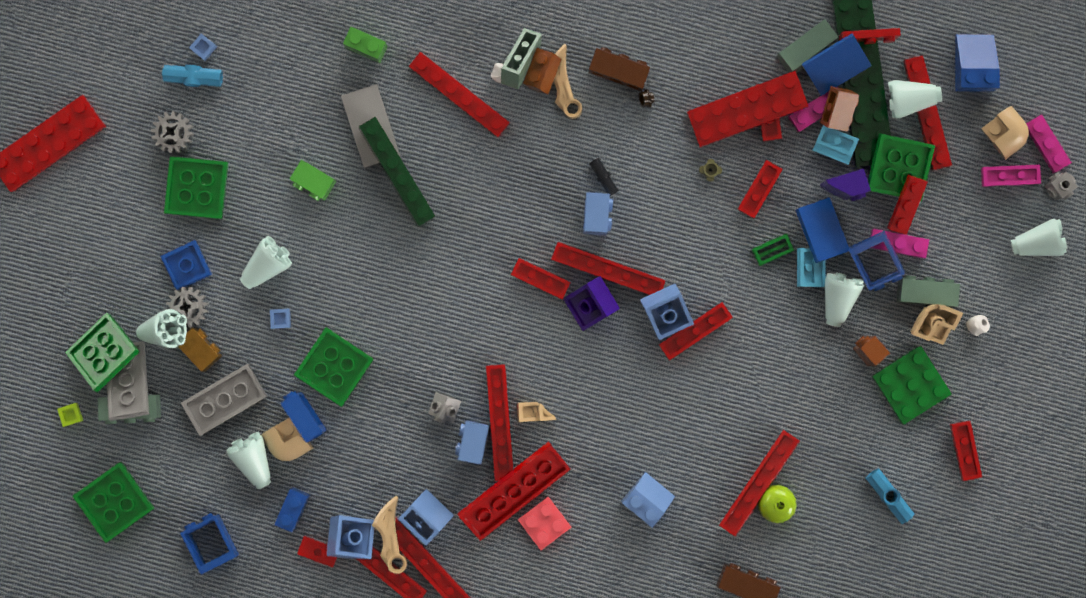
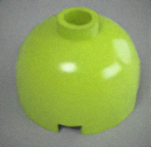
M779 484L771 485L758 503V510L761 516L773 523H783L789 520L795 514L797 507L793 492Z

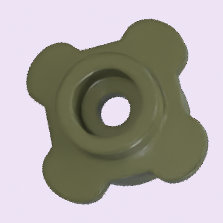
M708 159L707 163L699 168V172L706 176L707 181L711 182L717 174L722 173V168L718 167L714 159Z

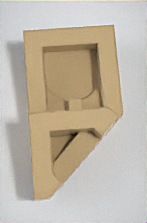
M538 402L517 403L518 422L556 420V417Z

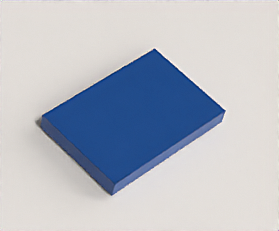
M853 33L802 63L821 96L829 92L831 86L837 87L871 66Z
M830 197L795 210L815 263L849 251L848 243Z

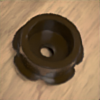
M648 89L639 93V102L642 107L650 108L652 103H654V95Z

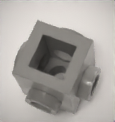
M1067 172L1055 173L1048 178L1050 181L1044 185L1048 194L1055 201L1062 198L1064 200L1068 199L1074 194L1073 190L1078 187L1075 184V178Z
M436 392L428 414L434 416V420L445 424L446 421L454 423L461 401Z

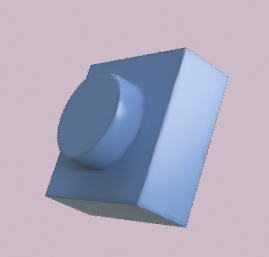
M201 33L189 48L206 61L217 46Z
M290 309L270 310L271 329L291 328Z

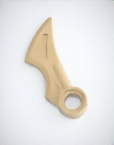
M564 44L555 53L562 59L553 81L557 89L555 103L564 111L568 118L576 119L582 114V105L577 99H574L566 69L567 45ZM570 104L578 106V111L575 114L567 111Z
M398 496L392 498L381 509L372 524L379 531L383 539V548L380 556L387 564L388 569L394 574L402 573L407 567L405 556L399 553L395 517ZM393 559H401L403 566L400 569H395L392 566Z

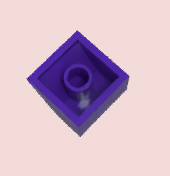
M864 168L828 179L820 184L822 189L843 200L850 199L851 202L866 197L865 193L871 191Z
M601 276L563 298L582 331L620 309Z

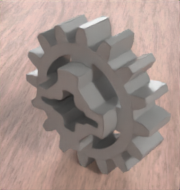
M172 111L170 116L167 112H164V118L158 116L159 122H153L156 128L151 129V132L155 133L151 138L152 140H157L155 145L157 147L162 146V151L165 152L168 149V152L173 154L175 149L180 153L181 147L187 149L186 143H192L189 136H194V133L189 130L193 126L187 125L190 120L188 118L183 119V114L180 113L177 116L176 112ZM176 120L178 122L171 124L168 121ZM171 129L174 130V133H175L174 136L171 135V132H170ZM175 141L177 144L168 145L166 143Z
M182 287V292L174 290L176 295H169L172 301L166 302V305L170 306V309L183 314L187 319L186 326L188 324L189 328H193V323L200 325L199 320L206 319L203 314L209 313L205 309V306L209 305V303L203 301L206 296H199L201 291L196 290L194 292L193 287H189L188 291L186 287ZM190 295L194 296L198 302L192 301ZM180 298L181 301L178 305H176V302ZM187 304L191 305V308H189L188 311L184 310V307H186ZM199 309V312H198L197 316L195 317L194 314H195L196 311Z

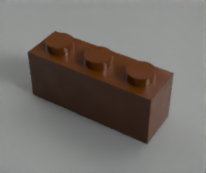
M601 47V49L596 48L588 73L642 92L650 70L646 62L629 60L630 57L624 54H612L611 50Z
M730 563V565L724 564L716 584L718 588L743 598H777L781 587L776 584V580L769 577L762 579L758 577L759 573L752 570L744 572L740 570L741 566Z

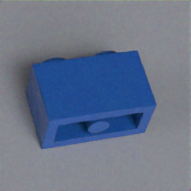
M294 487L291 488L274 525L289 532L295 531L311 495Z

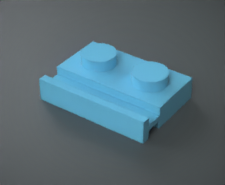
M823 125L812 151L849 165L859 139Z
M798 248L797 287H825L826 260L815 263L810 248Z

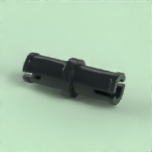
M597 158L591 161L589 165L598 177V183L601 182L607 194L611 196L618 192V188L610 177V171L607 172L601 159Z

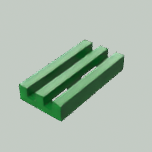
M787 233L751 249L758 262V266H762L795 251ZM785 239V243L758 254V250ZM788 245V250L766 260H761V257Z

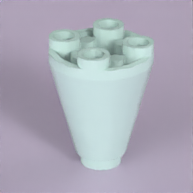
M902 80L888 82L889 93L891 94L890 110L892 111V118H902L942 102L941 86L936 87L934 84Z
M1051 219L1015 237V239L1011 240L1014 255L1062 256L1064 253H1067L1065 237L1061 238L1063 230L1061 220Z
M270 236L262 239L240 277L241 283L248 289H251L287 270L292 264L288 258L290 255L289 251L283 246L280 248Z
M837 272L835 274L827 273L825 277L826 324L841 327L863 290L864 280L859 278L847 279L846 274Z
M173 309L163 310L142 323L137 328L136 335L138 339L165 348H175L185 343L187 319L183 314Z
M255 432L248 436L246 440L240 438L231 443L232 446L226 449V454L257 489L271 483L264 439L260 436V433Z

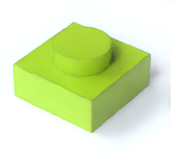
M78 403L57 409L63 427L83 421Z

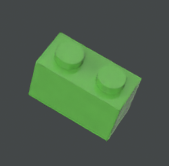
M350 27L343 42L346 49L377 63H381L388 47L385 41L353 27Z
M302 159L290 177V180L294 182L292 186L300 191L306 189L310 192L309 196L317 201L320 198L325 201L337 182Z

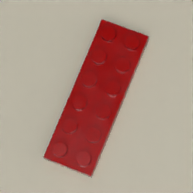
M795 70L689 110L687 113L701 148L808 108L809 105Z
M82 94L0 152L1 180L10 192H14L104 129L106 125L87 98Z
M548 441L457 513V515L481 541L571 469Z

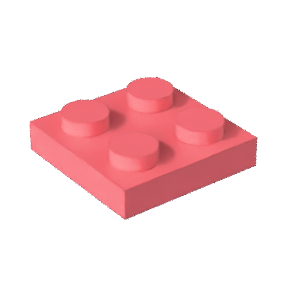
M549 496L518 519L540 550H543L572 528Z

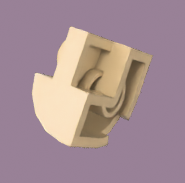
M1012 106L1000 112L996 118L981 128L1005 160L1024 146L1029 135L1027 124Z
M929 305L920 312L910 332L922 339L944 345L951 329L955 331L963 313L945 305Z
M290 418L260 435L263 437L270 453L281 461H292L313 449L310 442L306 443Z

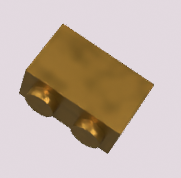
M191 328L186 333L185 343L178 347L201 372H206L222 357L219 353L221 350L215 343H210L206 339L208 336L201 328Z

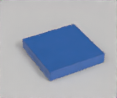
M196 240L160 256L176 290H181L182 287L190 286L212 275Z

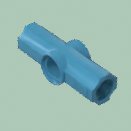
M164 65L162 70L163 82L181 83L191 87H200L201 85L221 87L223 83V71L221 69L202 68L197 65H185V67Z
M879 468L873 470L865 477L879 495L880 500L886 504L900 524L908 522L915 515L903 500L899 491L893 487ZM889 491H892L894 494L891 501L886 499V494Z

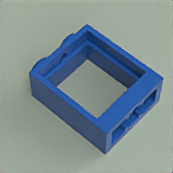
M885 231L854 244L848 249L869 291L872 289L874 291L880 290L889 281H892V283L897 282L905 274V270ZM884 242L897 270L872 281L858 253Z
M292 391L283 397L284 401L280 404L306 443L327 431L303 392L296 393V391Z
M210 513L202 517L203 522L196 525L194 521L184 526L185 531L180 533L201 575L239 555L219 514L213 516ZM215 522L229 552L205 563L191 533Z

